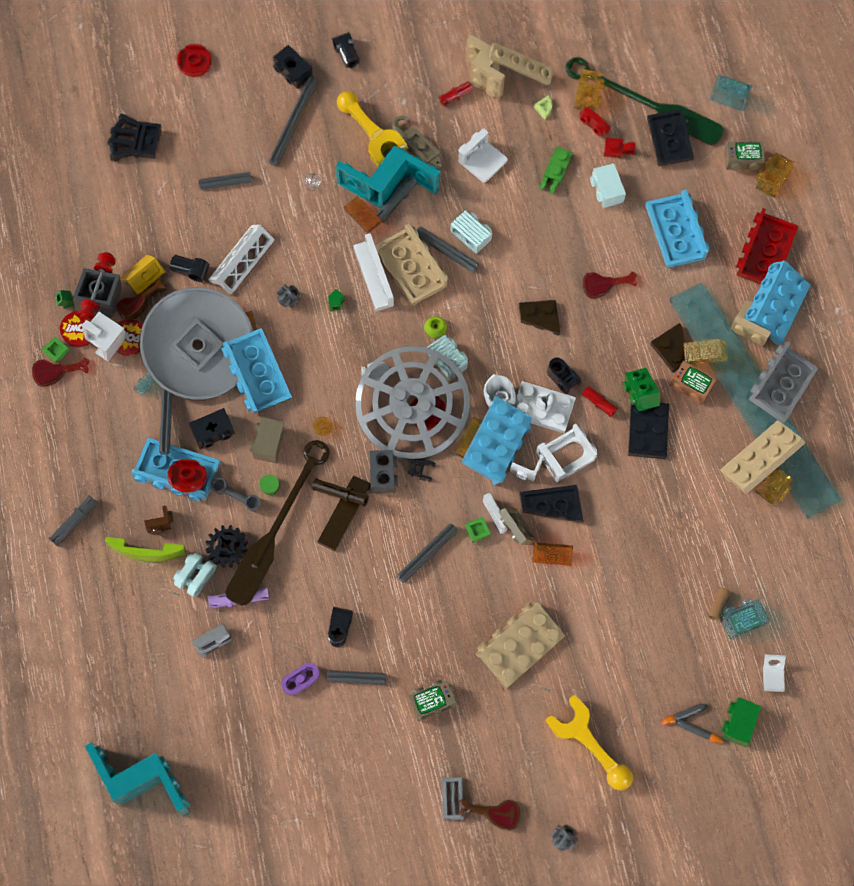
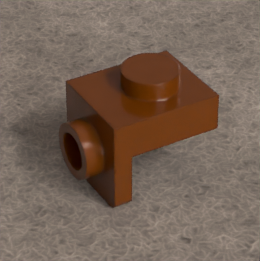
M162 506L164 517L144 520L148 533L160 534L164 530L171 529V522H174L173 513L168 511L167 506Z

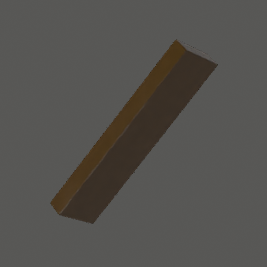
M353 475L347 488L351 487L354 491L366 494L371 483ZM340 499L317 541L318 544L335 552L360 505L353 502L346 503L343 499Z

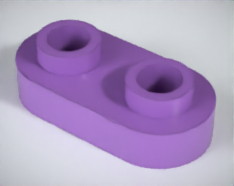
M306 663L285 676L282 680L283 691L287 695L294 696L314 684L319 678L318 667L313 663ZM309 671L313 673V676L310 678L306 677V673ZM292 682L296 684L294 689L289 688V684Z

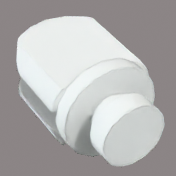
M385 362L379 363L368 377L379 381L381 376L390 369L389 365ZM361 367V376H363L367 368Z

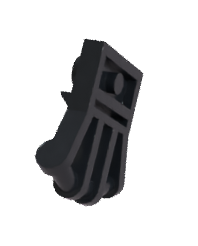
M121 113L118 117L119 120L110 129L111 137L107 142L111 152L109 155L110 160L115 162L130 156L155 159L162 130L161 124L140 122ZM124 124H129V125L135 127L136 129H129V128H122V127H123ZM118 136H133L134 140L119 139ZM117 146L131 147L126 150H117Z

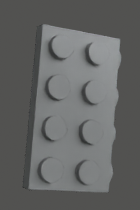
M789 341L784 345L780 344L774 352L777 354L776 357L772 356L767 363L768 370L764 369L758 377L760 382H756L750 390L752 395L749 398L751 402L782 423L787 420L818 370V367L788 348L791 344Z

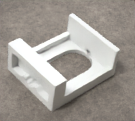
M574 424L570 431L546 445L542 443L537 446V455L539 458L541 455L544 456L543 463L557 483L596 460L597 449L595 445L589 443L585 431L581 427L579 428L577 424ZM575 442L580 444L584 450L583 456L566 467L561 468L552 454L569 443Z

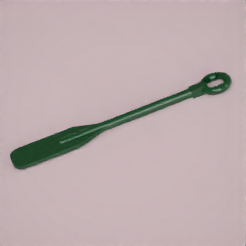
M574 57L566 63L565 69L569 77L573 79L585 77L591 81L595 80L654 109L657 113L682 109L689 136L708 145L717 144L723 134V127L719 123L681 105L652 101L597 74L589 68L588 62L583 58ZM574 62L585 65L586 68H584L581 75H577L573 71L570 72L569 69H571Z

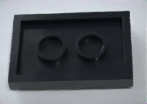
M682 109L647 115L658 167L694 159Z
M630 403L628 456L657 459L667 458L669 403H660V406L638 411L636 406Z

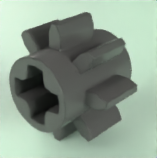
M284 284L277 292L279 295L277 300L283 307L289 305L293 308L300 300V292L293 285L287 287Z
M558 825L551 834V837L554 838L552 841L553 845L560 851H565L566 848L571 851L578 841L575 837L576 831L569 825H563V827Z

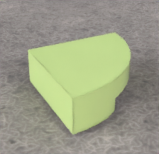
M549 95L534 105V108L545 120L549 117L552 110V100Z

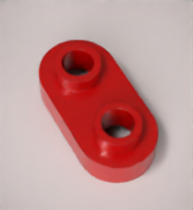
M586 106L579 112L581 122L591 127L596 135L605 136L610 132L608 123L590 107Z

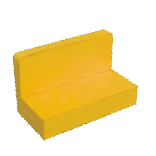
M146 255L121 276V280L126 282L132 291L138 295L163 275L165 270L155 257Z

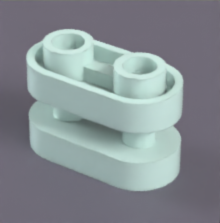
M197 552L187 557L186 565L182 570H178L173 577V580H175L174 585L180 589L188 586L187 593L194 598L202 591L217 567L211 561L203 564L204 557ZM199 570L197 576L194 578V580H192L191 578L194 576L196 571Z

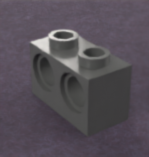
M393 450L370 451L371 493H394V486H398V475H394L393 469L397 468V456H393ZM387 460L389 463L383 466L379 464V461ZM381 478H387L389 482L386 484H382L379 482V480Z

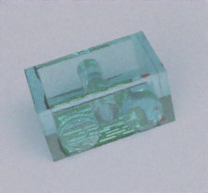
M719 74L710 100L743 111L752 85Z
M749 599L741 603V607L735 609L732 606L723 611L724 614L720 617V620L730 640L765 626L770 621L759 599L755 601Z

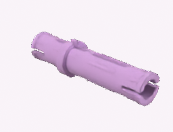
M268 588L258 589L251 602L269 600ZM226 594L208 596L210 609L224 606L229 608L232 605H237L228 600Z

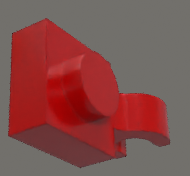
M606 137L604 156L621 158L622 154L634 155L636 143L627 142L623 144V139Z

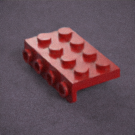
M762 208L761 213H756L753 221L756 223L755 228L751 227L747 236L750 238L749 243L745 242L741 251L745 254L743 258L739 257L736 268H738L737 276L761 284L765 279L771 264L786 261L799 227L796 224L766 214L765 208Z

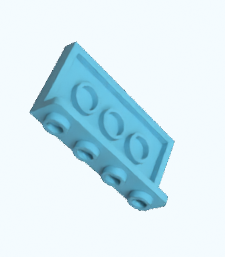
M686 189L682 190L681 194L647 201L645 204L667 268L705 260L709 252V244L707 241L705 242L703 237V228L698 223V213L692 206V196L688 194Z
M786 261L771 264L765 279L761 282L758 293L753 299L754 301L750 309L746 312L745 319L771 331L768 338L776 345L782 344L811 284Z
M262 328L229 342H223L222 353L225 359L229 358L231 362L229 369L233 376H237L239 382L236 384L239 392L244 393L246 397L244 403L248 411L251 410L255 414L292 398Z
M495 397L461 463L490 479L493 485L502 483L507 475L505 472L507 467H510L515 460V456H513L515 451H518L523 444V440H521L523 435H526L532 426L530 424L532 417L501 398Z
M147 438L136 468L132 469L131 474L134 480L139 483L145 484V482H148L158 489H170L176 495L185 494L195 501H200V499L206 501L211 489V482L216 477L221 461L174 445H170V453L168 455H161L159 453V441ZM180 459L196 460L202 467L206 468V483L195 492H180L172 488L168 482L167 473L169 467L176 464V461Z

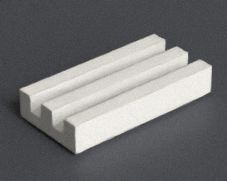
M492 494L484 495L483 503L500 534L507 532L508 528L500 520V509Z

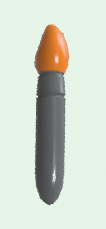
M701 703L674 715H669L663 719L662 724H674L678 720H683L702 712L707 708V705Z
M684 720L676 721L677 725L682 729L703 737L712 743H723L722 738L717 734L705 731Z

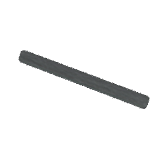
M308 77L269 158V164L278 166L318 83L316 77Z

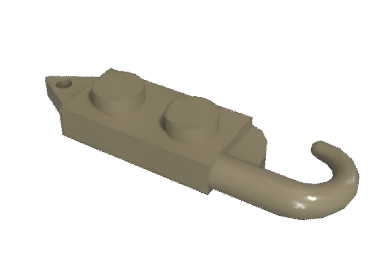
M395 117L391 124L392 129L402 136L407 143V147L417 157L421 158L424 163L441 168L440 152L417 129L410 128L403 131L398 126V122L401 120L410 122L408 117Z

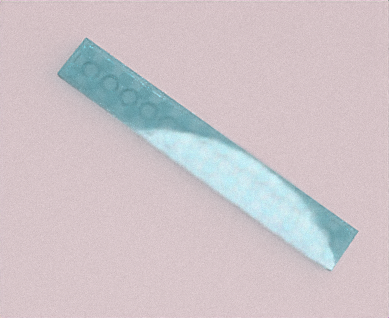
M703 283L671 297L669 300L752 433L756 438L759 437L778 420L749 400L752 395L750 390L756 382H760L758 377L761 373ZM788 417L782 424L800 436ZM806 443L776 468L807 519L842 500Z

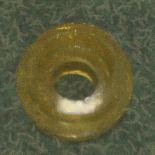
M326 417L317 418L313 423L314 432L320 436L328 435L332 430L331 421ZM324 423L326 427L320 428L319 425Z

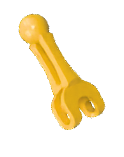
M344 91L339 94L337 98L338 109L345 114H350L366 132L370 139L368 145L370 158L377 167L385 159L383 156L385 150L393 148V146L408 150L407 143L396 130H383L366 116L360 108L359 98L354 92Z
M572 695L569 698V703L575 712L574 719L569 723H561L554 716H548L545 719L546 723L558 738L565 740L575 739L583 744L602 764L607 772V781L613 789L618 791L628 789L633 782L631 769L624 764H617L600 747L588 727L590 719L589 709L577 696Z

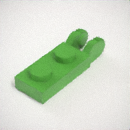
M556 146L540 185L541 190H544L547 181H551L553 185L550 188V193H555L558 184L560 185L573 152Z

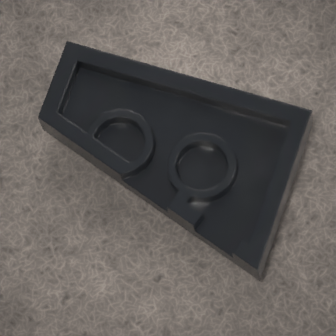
M577 484L519 493L522 513L578 523L584 522Z

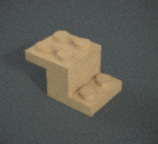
M470 35L467 39L466 60L471 64L470 83L473 87L485 91L489 96L500 99L503 95L505 75L499 72L500 64L489 60L492 46Z

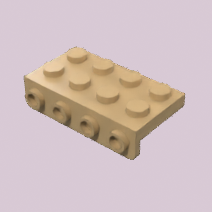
M409 223L405 225L404 230L375 245L379 258L412 306L447 287V273L444 269L441 270L439 268L436 257L434 255L431 256L428 252L427 244L419 239L418 231L415 227H411Z
M777 420L721 468L720 472L728 482H732L742 492L747 494L800 449L805 442L800 436Z
M528 602L525 604L518 616L513 615L506 621L508 625L503 629H497L492 634L493 638L488 642L484 641L477 647L478 651L475 655L481 658L504 688H508L565 637L564 633L538 602L532 604Z

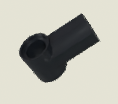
M350 33L332 38L334 49L340 54L345 67L350 69L356 67L360 63V59L354 49Z
M175 254L170 262V271L187 275L193 281L203 282L210 264L201 258L193 260Z

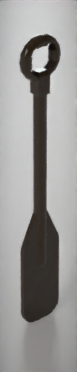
M313 440L304 447L303 455L307 462L270 531L248 548L226 588L225 593L228 600L240 606H246L250 604L274 560L275 536L314 465H321L329 458V448L323 441ZM312 445H317V447L326 450L321 460L316 461L315 458L308 457L307 453H310Z

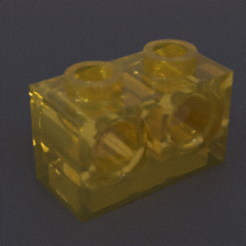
M581 69L574 109L582 110L587 106L595 111L596 106H600L601 96H598L599 90H603L605 81L601 79V72ZM593 80L596 84L589 85L587 81ZM591 97L592 101L586 102L584 98Z
M776 152L773 158L769 157L764 165L766 167L765 171L761 170L758 174L756 188L775 198L795 162Z
M721 338L683 343L685 362L691 365L728 360L726 341Z
M776 468L761 481L755 492L774 506L777 500L782 502L791 490L790 483L793 479Z

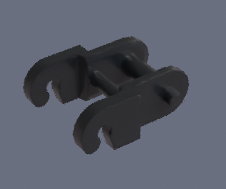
M417 459L411 460L413 466L412 470L408 471V474L411 477L416 476L420 477V480L426 481L427 479L431 482V477L422 475L425 465L429 466L430 464L435 467L436 463L429 460H424L423 462L417 461ZM417 465L421 466L420 472H415Z

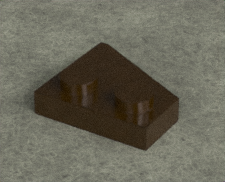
M556 300L519 303L521 323L533 325L540 330H549L554 332V335H560Z
M680 323L650 343L672 373L679 369L683 361L686 363L689 361Z

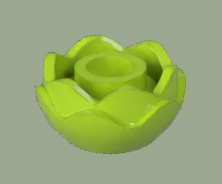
M439 316L430 317L424 325L425 332L431 338L444 336L448 328L446 321Z

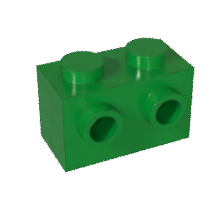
M647 368L625 373V381H623L624 391L629 393L630 402L636 406L638 411L660 406V392Z
M740 697L734 700V702L731 701L727 713H730L728 721L724 720L721 732H724L722 739L743 747L749 745L761 705Z

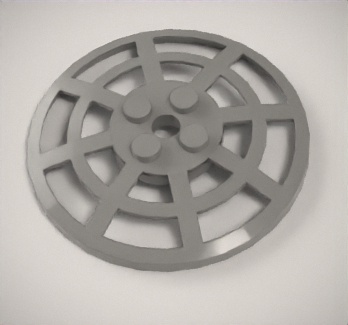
M401 347L383 354L367 368L357 388L356 413L363 432L378 449L393 450V456L401 459H424L443 452L460 436L469 415V391L461 371L446 356L425 347ZM417 351L428 353L430 357L426 364L420 362L402 363L399 353ZM392 356L395 366L386 371L379 381L368 377L379 363ZM438 358L451 367L459 379L458 382L448 384L445 377L437 369L433 368ZM415 367L421 368L423 371L419 379L408 378L405 368ZM398 371L401 381L394 388L384 384L389 376ZM430 372L440 380L443 386L432 389L426 383ZM367 385L375 388L372 399L374 411L363 416L361 397L363 387ZM462 389L464 393V409L461 420L451 415L453 405L452 391ZM382 391L390 395V405L379 409L378 397L379 392ZM446 393L447 406L446 411L435 407V397ZM414 396L418 399V403L415 406H409L407 399ZM389 413L394 414L399 420L395 430L386 424L382 416ZM432 414L441 418V421L433 429L427 431L424 421ZM377 419L381 427L388 434L392 435L388 446L374 437L366 425L367 422ZM446 422L457 426L455 432L448 440L433 448L430 437L439 432ZM406 424H417L420 434L406 435L402 434V431ZM399 439L405 441L423 440L426 451L407 453L394 449Z

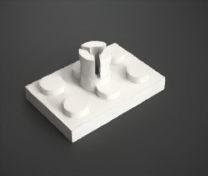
M522 381L514 407L531 416L532 420L530 423L565 434L576 397Z

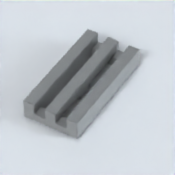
M462 777L442 778L443 820H464V816H461L460 813L455 815L454 782H458L460 801L463 799ZM446 782H450L451 815H447Z

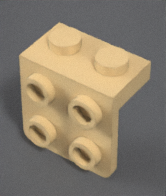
M746 300L730 330L764 346L771 331L745 319L746 312L753 303Z

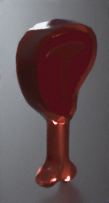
M631 271L629 275L617 278L603 277L595 272L587 273L583 278L584 293L588 298L596 299L608 294L615 285L628 283L635 287L637 285L635 279L637 273Z
M83 358L78 363L68 365L52 364L44 359L38 360L32 367L33 379L39 387H47L57 383L66 372L81 370L88 373L89 359Z

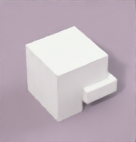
M100 312L97 313L91 322L86 320L82 324L85 339L98 347L95 353L106 361L111 359L126 339L124 328Z

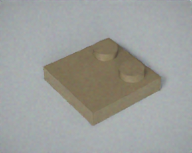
M503 508L499 511L501 522L505 527L510 528L512 531L511 536L516 543L533 545L538 541L517 509Z

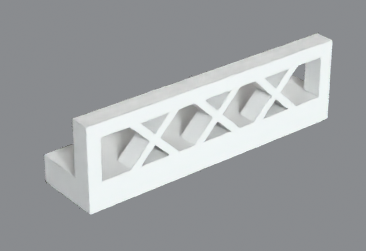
M251 225L208 280L212 284L220 285L228 294L232 295L275 239L261 225ZM261 234L267 239L263 246H259L258 238ZM255 248V257L248 260L249 249ZM239 262H244V271L242 273H237ZM228 276H233V284L229 288L224 281Z
M371 233L366 234L365 242L353 245V249L377 312L393 307L394 300Z

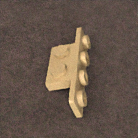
M496 42L492 44L489 60L545 85L551 83L553 68Z

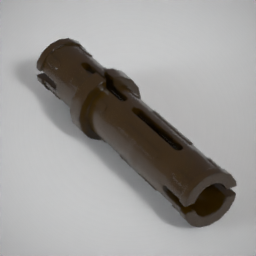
M315 478L312 483V490L343 499L346 503L353 502L365 507L369 500L368 494L354 491L351 487L344 488L319 480L318 478Z

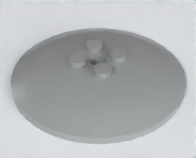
M202 287L181 289L162 298L147 315L140 336L142 360L153 380L169 393L191 400L215 398L230 391L239 382L237 376H233L229 369V365H231L229 358L225 359L222 353L223 342H229L251 333L253 328L244 310L227 295ZM199 340L203 343V347L200 350H195L192 347V343Z

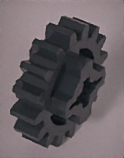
M221 525L220 531L215 528V534L209 533L208 535L211 541L207 540L205 542L209 546L205 549L206 553H211L208 556L209 559H214V564L216 565L221 563L222 568L226 564H229L230 568H232L233 562L239 565V558L243 559L245 556L243 552L248 550V547L245 546L248 545V540L244 539L246 537L245 533H240L238 527L233 530L232 525H229L228 529ZM218 540V545L214 549L215 542ZM223 541L230 546L231 551L224 547ZM240 544L239 551L236 553V547Z

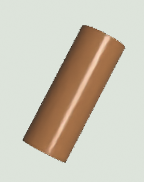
M719 588L708 614L710 619L719 621L730 595L728 589Z

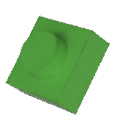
M56 337L42 349V352L56 364L70 351Z
M483 517L465 524L472 543L491 535Z

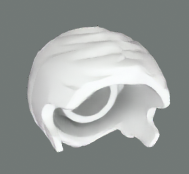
M493 374L487 380L484 386V397L489 408L495 397L501 398L512 406L515 404V390L507 377Z

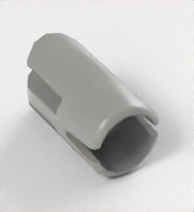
M220 624L193 639L192 643L199 656L204 657L231 642L232 638L225 625Z

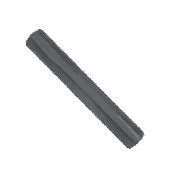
M423 227L417 229L421 240L470 272L476 271L478 268L477 262Z
M163 388L159 453L161 455H168L170 453L173 394Z
M451 523L445 527L398 573V579L405 583L457 532V528Z

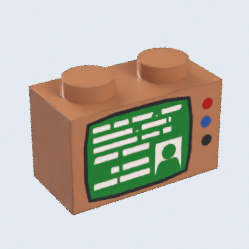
M683 361L670 386L676 392L689 396L692 401L703 404L717 379Z

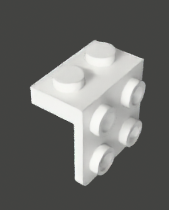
M484 128L479 133H474L471 140L459 148L458 162L479 180L487 182L507 163V157L488 142L489 132Z

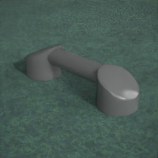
M217 477L211 482V488L215 493L219 495L227 494L239 500L250 511H256L260 508L261 500L258 496H246L228 487L227 482L221 477Z

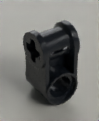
M558 357L551 359L547 368V375L567 395L571 388L581 383V379L563 359ZM558 366L560 371H555L552 367Z
M333 607L328 631V640L333 647H341L345 644L353 617V610ZM337 633H340L338 639H334V636H336Z

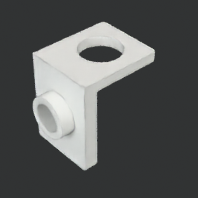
M540 456L534 471L512 463L510 472L516 474L522 480L528 479L534 482L544 456Z
M765 654L763 664L764 691L784 692L785 655ZM770 660H779V661H780V662L777 663V664H771V663H769Z

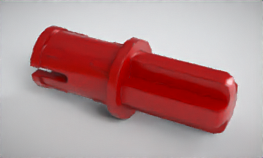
M467 81L456 88L452 87V90L439 96V99H441L439 101L444 107L456 99L460 100L461 96L473 90V86L470 81Z
M589 386L582 393L585 398L595 405V408H600L609 417H612L618 409L606 400L604 395L601 396Z

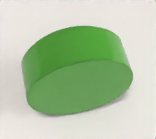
M266 475L260 480V489L266 495H273L279 490V481L273 475Z

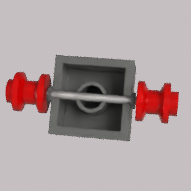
M100 253L97 257L99 262L94 265V270L84 268L73 301L75 310L78 311L77 317L83 323L86 320L91 322L98 312L106 317H113L122 291L120 275L112 273L113 269L111 266L115 265L116 259L111 253Z

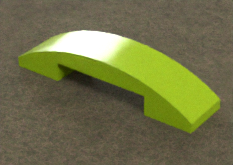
M105 537V542L112 550L125 557L139 561H167L186 554L185 546L180 544L164 543L163 550L128 547L125 539Z

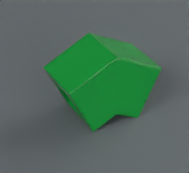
M337 289L328 296L330 311L341 310V304L345 301V296Z
M60 290L55 295L57 306H63V308L74 306L71 291Z

